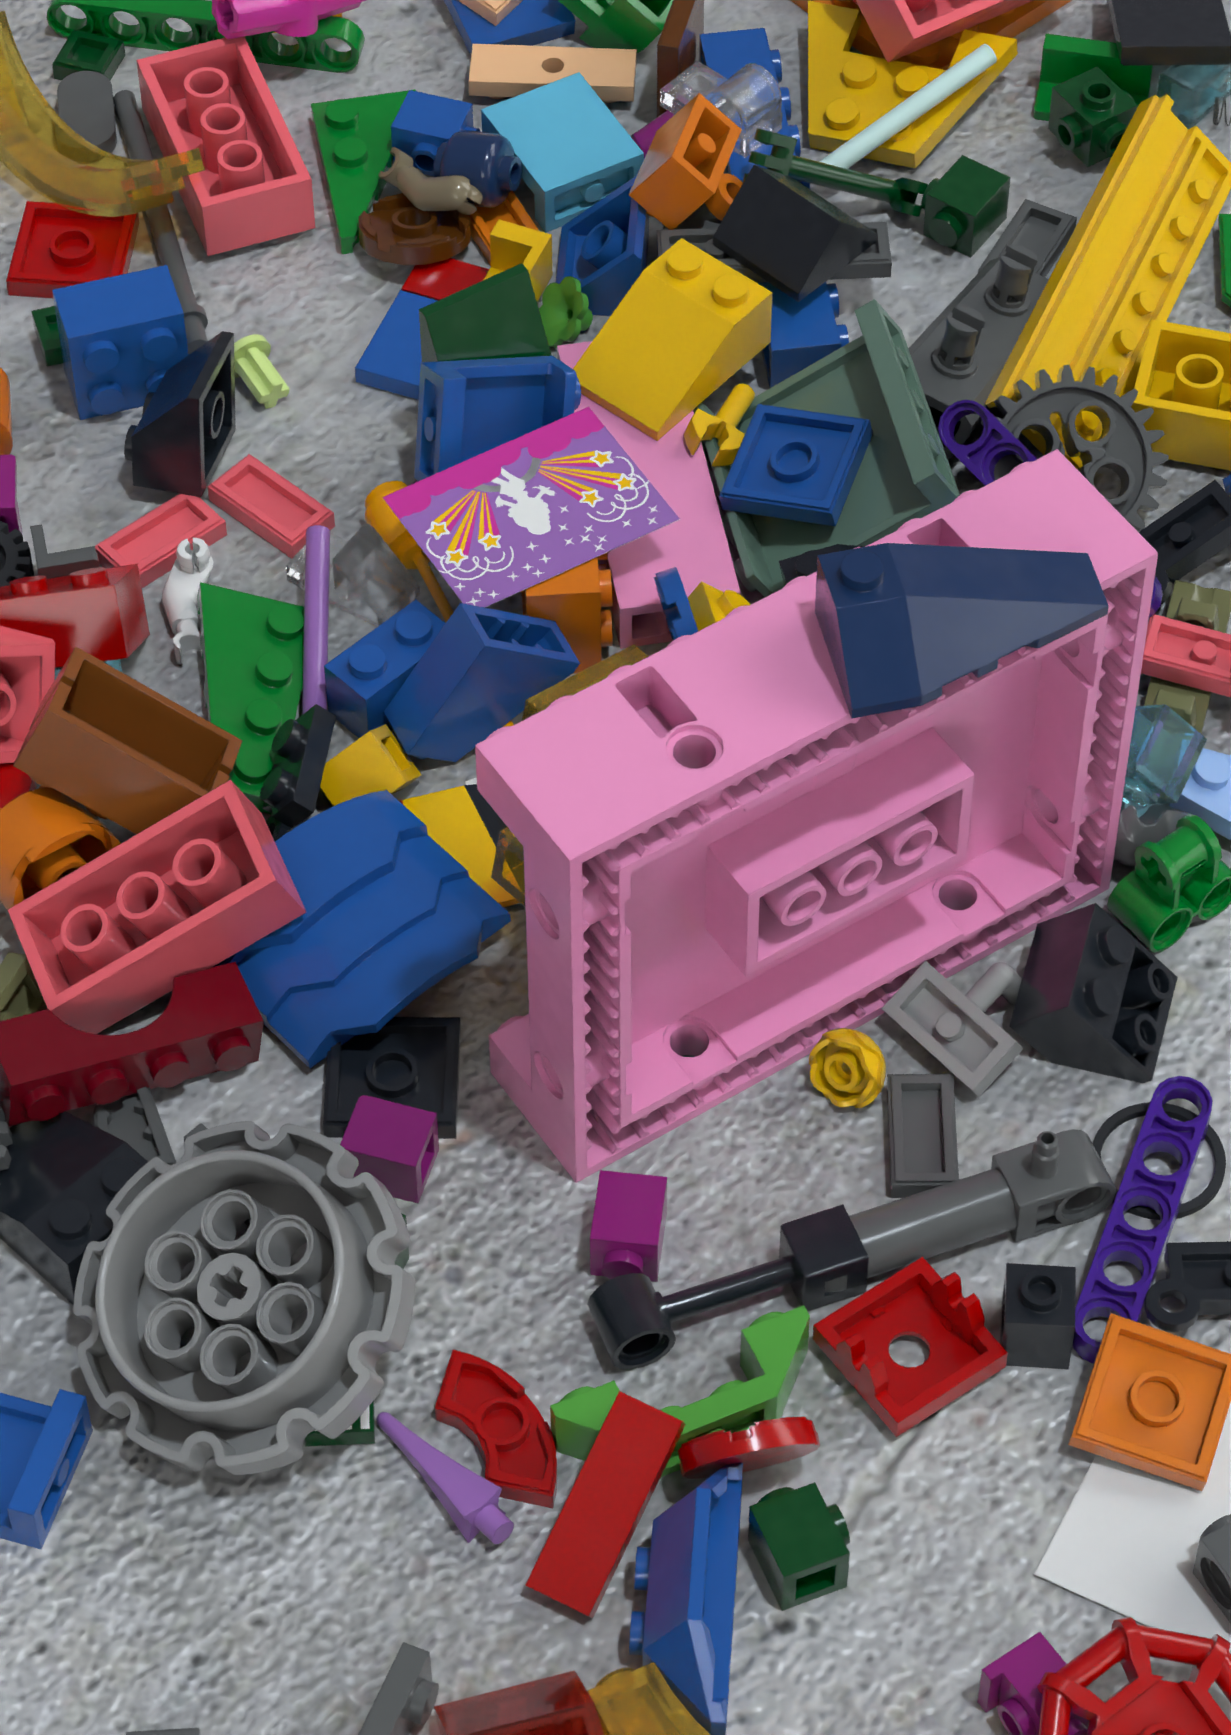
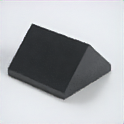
M753 165L713 236L714 246L797 302H800L877 242V233L794 178L757 165Z

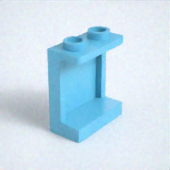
M580 72L481 109L482 132L500 134L507 138L513 147L514 156L520 158L522 163L521 178L534 193L535 220L545 233L562 227L634 178L644 161L642 150Z

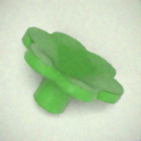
M567 276L560 284L553 282L545 288L542 295L543 305L539 308L549 347L557 348L564 341L573 342L580 334V331L587 330L592 323L593 314L588 309V297L586 294L581 293V283L577 278Z

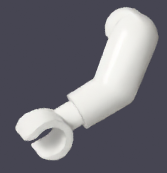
M194 537L193 550H190L188 539L181 541L176 550L177 558L162 591V604L171 630L175 634L173 638L176 663L179 665L183 664L182 657L185 652L193 649L201 651V632L199 631L201 621L196 608L197 594L200 582L207 583L214 563L210 555L209 546L204 540Z

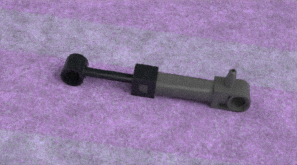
M1075 1129L1056 1134L1044 1131L1037 1136V1141L993 1155L990 1170L852 1215H848L842 1204L784 1223L780 1226L779 1259L663 1297L659 1291L655 1292L648 1276L641 1273L620 1275L596 1288L590 1295L587 1305L614 1366L629 1370L641 1368L658 1361L672 1349L676 1341L671 1327L672 1322L787 1284L791 1285L800 1306L804 1305L806 1310L810 1311L864 1293L867 1288V1278L909 1265L922 1256L924 1259L1006 1232H1010L1014 1242H1018L1063 1226L1083 1222L1096 1216L1113 1202L1117 1194L1116 1187L1087 1133Z

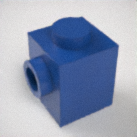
M409 90L391 125L392 147H396L412 157L413 167L418 168L424 175L434 177L435 156L442 143L448 142L454 133L461 130L480 132L479 128L473 127V104Z

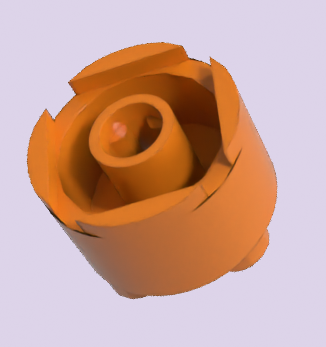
M40 786L38 789L24 793L3 808H0V902L8 910L121 843L103 822L89 812L83 804L56 789Z

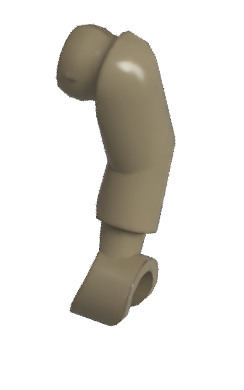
M392 147L390 154L395 157L393 166L386 172L380 171L378 175L400 189L407 199L422 211L457 210L461 214L470 215L477 208L469 203L467 198L479 205L482 202L483 196L481 192L470 184V180L467 177L451 175L427 178L418 168L413 167V158L396 147Z

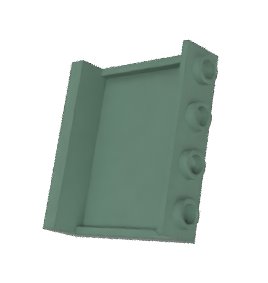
M875 299L854 310L863 334L862 336L754 397L753 402L736 427L739 431L746 433L757 405L762 404L869 419L873 430L872 438L836 527L725 510L726 514L721 516L723 527L730 541L737 547L740 556L739 559L734 561V566L741 582L750 592L758 590L764 597H767L784 587L779 565L780 560L836 544L867 546L897 531L905 522L914 518L921 519L952 503L960 496L903 332ZM703 402L700 403L694 409L695 412L699 408L704 412L715 416V414ZM717 438L701 441L704 454L710 460L711 465L720 448ZM732 464L712 466L713 470L709 472L714 492L718 499Z

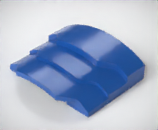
M387 790L372 792L337 804L315 815L275 841L306 909V913L213 967L236 962L263 1018V1024L303 1063L312 1068L327 1057V1052L338 1042L341 1041L342 1046L355 1035L377 1033L388 1021L427 989L464 965L478 959L481 943L511 922V917L505 908L469 877L468 870L428 835L426 825Z

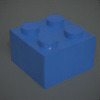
M167 265L52 290L64 371L80 420L144 406L147 394L149 392H156L166 371L189 355L184 313Z

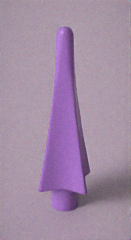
M381 1412L376 1418L378 1426L400 1448L417 1469L468 1543L480 1531L493 1544L502 1543L509 1537L513 1531L514 1523L505 1515L506 1512L498 1506L502 1488L470 1471L431 1446L390 1413Z

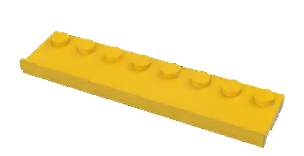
M1155 94L1138 105L985 402L989 408L996 406L994 401L1001 395L1010 398L1014 402H1018L1013 384L1020 379L1026 382L1033 391L1036 390L1035 373L1039 370L1045 369L1052 382L1056 383L1059 369L1064 365L1070 366L1074 381H1079L1085 369L1094 367L1095 385L1101 386L1109 377L1115 375L1118 377L1114 394L1121 397L1133 390L1151 319L1167 321L1231 190V162L1197 126L1187 129L1172 113L1170 109L1174 101L1168 94L1160 98ZM1080 411L1077 414L1075 429L1079 436L1091 442L1098 441L1103 430L1099 417L1089 411ZM1051 413L1050 421L1056 429L1060 441H1062L1065 457L1076 469L1082 467V460L1079 456L1069 457L1062 436L1061 419L1057 413ZM1032 429L1022 430L1021 433L1045 455L1046 442L1043 436Z

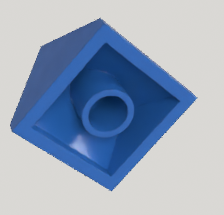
M637 175L563 225L561 229L556 283L560 284L567 276L577 278L581 283V293L586 294L588 297V309L592 311L593 315L611 316L647 265L649 215L646 214V209L629 196Z

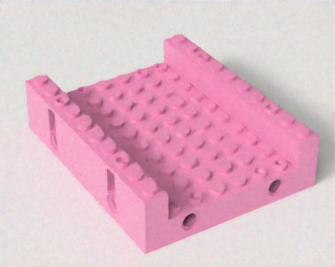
M1058 449L1033 462L1028 461L1019 464L1009 474L978 490H969L962 493L952 503L921 519L914 518L905 522L897 531L867 546L899 543L1088 553L1109 605L1107 615L1040 648L1024 646L998 659L997 669L979 678L971 672L943 686L942 696L922 706L851 719L815 614L816 571L808 576H800L791 580L781 590L749 606L744 605L732 610L724 619L692 635L678 637L665 649L633 665L617 668L606 679L572 696L567 695L556 699L543 711L513 726L497 729L485 740L475 745L477 790L523 845L529 1014L508 1019L497 1031L489 1035L490 1072L576 1183L809 1055L821 1039L822 1034L838 1028L854 1030L885 1013L882 1007L925 960L941 975L948 978L1036 929L1038 923L1061 916L1109 889L1158 552ZM684 1055H693V1056H696V1057H683V1056H684Z

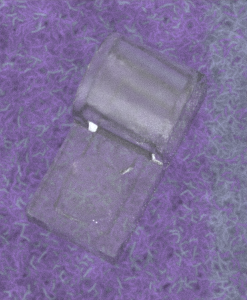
M696 61L661 89L660 106L674 115L698 93L702 94L742 129L733 151L744 158L751 151L756 150L762 145V143L754 140L757 128L774 133L782 129L781 90L771 73L755 63L746 64L727 79L701 62Z

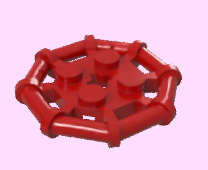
M1131 1617L1114 1620L1110 1632L1057 1672L1044 1673L1037 1686L1042 1694L1038 1735H1068L1071 1712L1089 1720L1086 1735H1231L1230 1720L1208 1692V1689L1215 1681L1231 1703L1230 1642L1218 1634L1210 1639L1138 1625ZM1150 1657L1193 1665L1188 1681L1183 1680L1176 1683L1161 1680L1164 1676L1152 1674ZM1120 1662L1129 1683L1103 1702L1086 1687Z

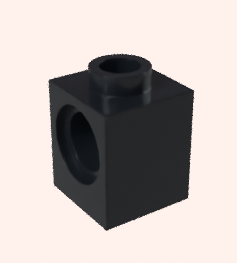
M1006 1263L1000 1322V1344L1008 1352L1006 1366L1069 1369L1075 1331L1076 1267Z

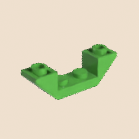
M804 1305L785 1313L778 1311L767 1313L757 1318L749 1327L741 1330L740 1367L748 1381H730L714 1390L709 1397L684 1407L668 1406L660 1409L686 1424L661 1477L681 1470L678 1450L682 1444L694 1438L720 1430L734 1433L749 1429L750 1426H755V1422L782 1417L808 1352L810 1315ZM614 1380L596 1388L586 1386L575 1389L566 1394L560 1402L550 1405L551 1432L557 1452L586 1461L620 1391Z

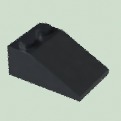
M62 1112L45 1121L32 1120L10 1127L13 1144L6 1147L11 1156V1162L8 1169L0 1171V1239L74 1305L77 1276L87 1245L92 1241H104L110 1236L113 1230V1221L106 1215L108 1205L126 1182L148 1161L127 1142L68 1112Z

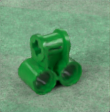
M1188 814L1177 821L1176 829L1156 843L1147 841L1136 847L1134 852L1135 870L1130 872L1116 885L1109 896L1107 907L1126 928L1154 953L1162 952L1176 943L1187 931L1192 918L1196 915L1202 920H1209L1219 915L1231 904V868L1221 860V846L1213 830L1197 815Z

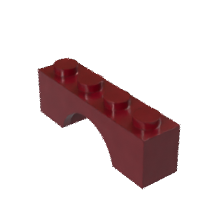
M236 962L174 977L171 1000L164 1012L151 1024L130 1033L120 1035L87 1033L66 1024L49 1009L0 1021V1106L3 1109L8 1126H13L32 1120L45 1121L59 1113L93 1104H109L123 1096L137 1093L138 1089L150 1087V1089L157 1087L170 1088L185 1080L214 1072L235 1071L246 1064L259 1061L263 1018Z

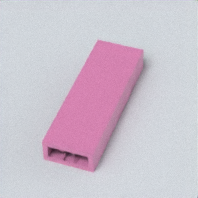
M592 341L557 346V359L573 369ZM581 394L580 405L574 410V413L590 407L680 518L676 522L609 551L607 560H599L600 564L605 563L606 569H610L613 605L610 608L620 649L671 642L673 639L653 578L656 577L655 573L677 567L687 598L701 581L722 592L733 590L741 595L702 442L694 455L690 453L685 442L684 433L694 412L692 410L662 438L656 441Z

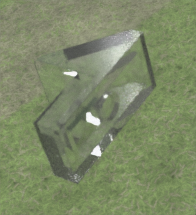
M365 523L349 541L330 532V604L377 628L414 601L420 594L419 584L370 524ZM306 544L286 565L287 581L305 590Z

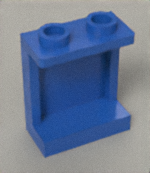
M554 356L421 362L414 478L417 481L423 480L573 414L581 401V387L576 371Z
M59 1389L51 1407L0 1393L1 1539L42 1550L93 1432L86 1396Z

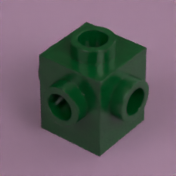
M1097 66L1052 87L1048 129L1057 137L1063 148L1073 152L1087 167H1090L1113 156L1138 105L1127 91L1121 90Z

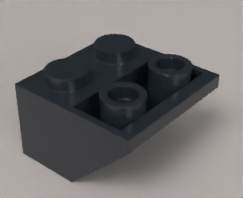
M1094 903L1037 924L1009 1027L1051 1063L1145 1083L1153 1079L1178 977L1098 904Z

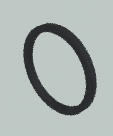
M1150 1102L1135 1104L1121 1109L1102 1124L1093 1141L1100 1159L1103 1144L1109 1134L1124 1122L1145 1116ZM1168 1103L1163 1105L1164 1112L1170 1118L1182 1122L1191 1121L1198 1116L1190 1110ZM1210 1125L1204 1139L1209 1144L1214 1155L1215 1173L1213 1179L1200 1195L1181 1204L1176 1219L1189 1216L1204 1208L1216 1196L1222 1185L1226 1168V1156L1219 1136ZM1135 1206L1127 1210L1128 1213L1139 1217L1161 1220L1155 1210L1146 1206Z

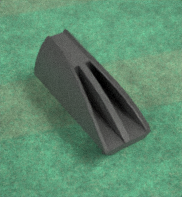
M1009 245L1006 247L1005 256L1000 254L999 258L990 260L908 348L938 434L940 417L946 408L957 401L972 400L984 406L988 411L991 409L985 402L1049 280L1033 272L1034 267L1037 266V256L1031 249L1025 246ZM966 415L957 422L954 429V437L958 444L963 445L982 421L979 415ZM942 442L946 457L949 459L954 454Z

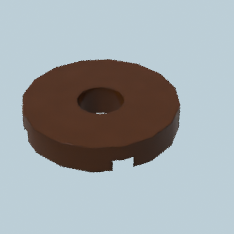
M403 193L387 196L373 203V212L368 214L363 211L359 216L360 246L368 255L383 262L400 265H426L447 260L462 252L471 242L470 215L461 214L457 210L422 211L416 208Z

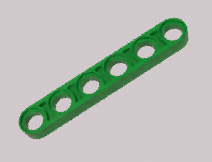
M51 0L46 17L49 26L56 33L66 38L75 29L124 41V46L169 52L225 38L218 32L216 20L212 15V1ZM61 6H76L85 13L86 18L77 19L65 14ZM120 11L129 13L138 20L139 24H123L117 20L113 13ZM335 16L318 20V31L309 36L295 37L298 41L295 45H286L277 41L272 36V33L275 31L245 36L257 63L336 73L348 72L356 67L365 42L363 31L357 24L348 19ZM169 18L181 19L188 23L192 30L189 32L177 31L170 27L166 20ZM329 38L341 39L351 47V50L347 52L336 51L329 47L325 40Z

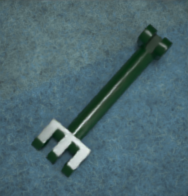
M759 128L756 129L754 140L773 146L770 155L751 151L748 162L765 166L769 170L790 176L795 180L888 202L895 211L920 217L922 207L915 204L918 193L924 194L928 186L927 183L904 177L890 180L794 156L797 138ZM745 173L743 183L749 173Z

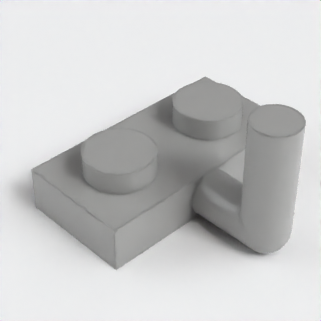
M925 960L882 1007L885 1013L978 1097L984 1093L1024 1049L985 1014L987 1009L1000 995L1010 1004L1015 1005L1022 978L1009 964L1004 962L993 964L964 995Z

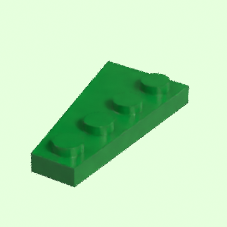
M200 582L197 594V607L201 618L200 646L201 659H204L205 708L208 709V721L243 740L233 769L229 774V780L243 792L260 812L272 815L263 809L264 801L260 799V791L263 783L272 771L276 754L271 749L273 739L279 728L287 720L293 719L295 721L303 686L304 606Z

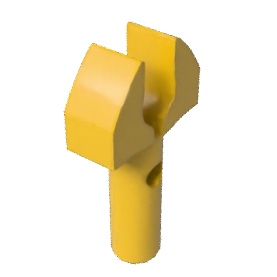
M744 383L736 385L716 416L708 414L699 408L696 410L684 433L686 445L692 455L699 448L701 441L717 438L720 448L712 466L733 464L745 435L736 427L755 397V393L749 385Z

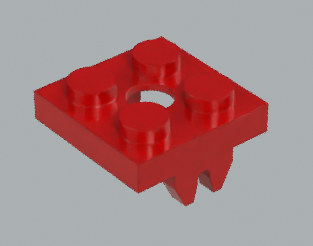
M923 1256L813 1325L812 1339L896 1437L1005 1368L1008 1352L985 1328V1317L979 1298L974 1293L964 1298L962 1295L961 1278L958 1274L953 1272L941 1278ZM900 1336H916L927 1344L930 1354L923 1364L916 1367H904L897 1364L889 1354L890 1344Z

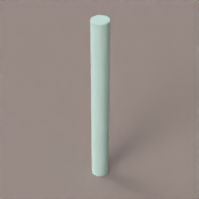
M981 45L819 162L848 169L996 63L997 57L995 52L989 45Z

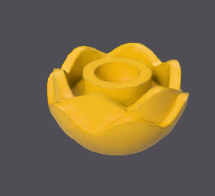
M847 1028L830 1030L822 1034L821 1039L809 1055L811 1083L837 1107L854 1106L855 1108H863L869 1105L883 1088L886 1078L884 1056L878 1045L863 1032Z

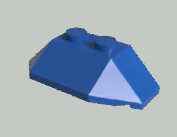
M743 1463L724 1465L653 1520L651 1547H637L634 1590L647 1591L646 1612L632 1611L629 1655L643 1656L642 1683L691 1735H726Z

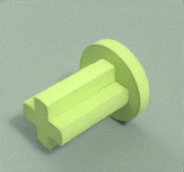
M253 334L234 343L235 378H242L259 404H263L266 409L276 406L278 399L287 397L290 388L268 359L271 346L266 338L259 334Z

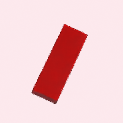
M621 1391L618 1392L525 1586L593 1619L686 1425L683 1421Z

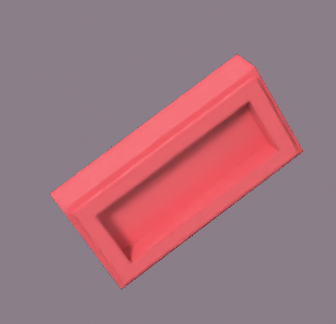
M250 454L207 486L210 502L293 560L306 550V529L308 527L321 525L329 530L335 527L334 512Z
M179 493L95 545V550L98 554L99 564L107 569L138 563L141 586L143 588L172 569L177 558L176 550L181 541L188 539L190 550H193V537L204 540L210 546L227 535L226 521L200 497Z

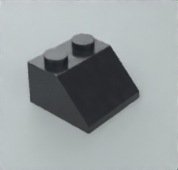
M220 332L168 369L156 392H149L147 394L142 418L138 425H131L125 439L124 455L126 460L132 461L133 486L202 497L236 430L234 333Z

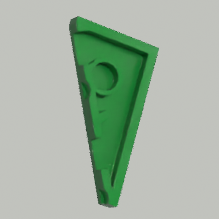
M409 90L311 104L313 127L342 254L353 253L354 246L359 242V216L363 211L369 212L373 200L379 201L387 183L378 175L380 171L386 172L392 167L393 156L390 154L392 149L391 125Z

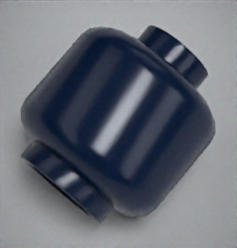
M461 130L454 133L448 142L442 143L438 148L434 161V177L451 175L467 177L470 180V184L476 187L483 196L480 205L467 198L468 202L478 207L495 208L506 200L510 191H515L518 188L522 177V163L519 157L514 156L513 147L504 136L494 133Z

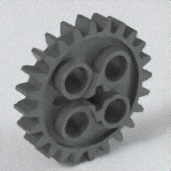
M1064 365L1059 369L1056 383H1053L1045 369H1042L1035 373L1036 390L1033 391L1026 382L1020 379L1013 384L1018 402H1014L1002 395L994 401L997 409L1003 415L1002 419H997L1017 439L1022 430H1035L1043 436L1046 442L1045 455L1058 449L1065 456L1062 441H1060L1059 435L1050 421L1051 413H1057L1062 422V436L1069 457L1079 456L1082 460L1083 466L1077 470L1093 486L1095 472L1099 468L1105 467L1117 473L1121 481L1120 493L1114 499L1106 498L1107 501L1137 531L1145 528L1146 525L1137 513V510L1154 511L1158 509V502L1148 495L1147 492L1148 489L1166 486L1167 480L1152 473L1154 466L1168 461L1169 455L1152 452L1151 444L1165 434L1163 430L1146 431L1143 424L1154 413L1152 408L1143 409L1136 413L1131 408L1138 394L1136 389L1119 397L1114 394L1117 386V376L1112 375L1101 386L1095 385L1094 367L1085 369L1079 381H1074L1070 366ZM1080 411L1093 412L1099 417L1103 430L1098 441L1084 440L1077 433L1075 419ZM1010 454L1002 457L995 465V480L1009 474L1012 469L1023 463L1021 456Z

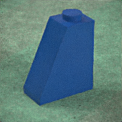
M460 603L386 707L384 713L397 735L398 742L407 755H412L419 759L431 758L457 762L474 749L476 744L482 742L491 733L503 727L574 673L580 662L555 621Z

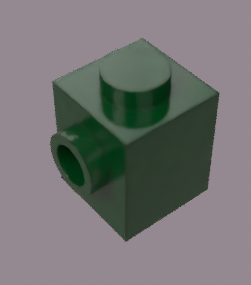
M962 155L940 179H933L923 194L921 207L925 210L923 235L971 258L1007 218L1011 177Z
M815 1482L795 1490L791 1487L773 1490L763 1496L757 1504L749 1506L748 1541L781 1611L847 1587L850 1552L846 1546L850 1543L848 1527L839 1507L836 1504L826 1505Z

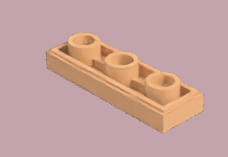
M472 44L468 80L469 96H488L493 99L515 97L580 72L604 103L616 101L634 102L637 49Z

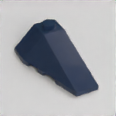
M884 543L818 555L815 614L851 719L922 706L942 696L943 686L971 672L979 678L997 669L998 659L1024 646L1040 648L1108 613L1109 605L1088 553Z

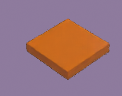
M1110 1313L1068 1445L1203 1491L1231 1403V1354Z

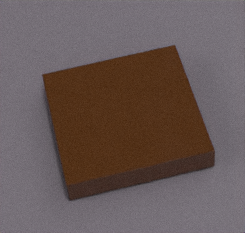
M673 0L657 44V117L674 105H678L681 109L688 103L699 71V34H704V0Z

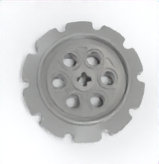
M241 1121L212 1127L187 1137L184 1141V1155L176 1164L168 1165L158 1157L152 1158L126 1182L106 1209V1215L113 1221V1230L110 1236L101 1242L92 1241L86 1247L77 1276L73 1305L74 1314L92 1325L90 1336L77 1347V1355L86 1383L101 1409L119 1419L130 1415V1420L125 1430L127 1437L166 1461L194 1471L202 1470L208 1459L215 1455L216 1464L234 1475L265 1472L300 1460L303 1456V1441L314 1430L330 1439H335L348 1429L364 1413L383 1388L384 1380L376 1372L377 1360L385 1352H399L402 1350L409 1331L415 1299V1278L400 1266L395 1265L398 1254L410 1245V1236L401 1211L385 1185L368 1172H363L354 1177L359 1164L358 1159L344 1147L316 1131L287 1123L280 1128L274 1138L270 1139L269 1134L254 1122ZM251 1218L250 1226L246 1233L235 1240L236 1231L239 1226ZM307 1243V1249L303 1258L298 1263L290 1266L294 1252L301 1245ZM195 1259L192 1272L188 1277L180 1281L184 1267ZM246 1292L245 1296L240 1300L242 1294ZM307 1310L305 1323L298 1331L291 1334L293 1321L300 1313ZM195 1326L192 1339L186 1346L180 1348L183 1334L189 1328ZM251 1352L250 1362L246 1369L240 1374L235 1375L236 1365L240 1358L246 1353Z

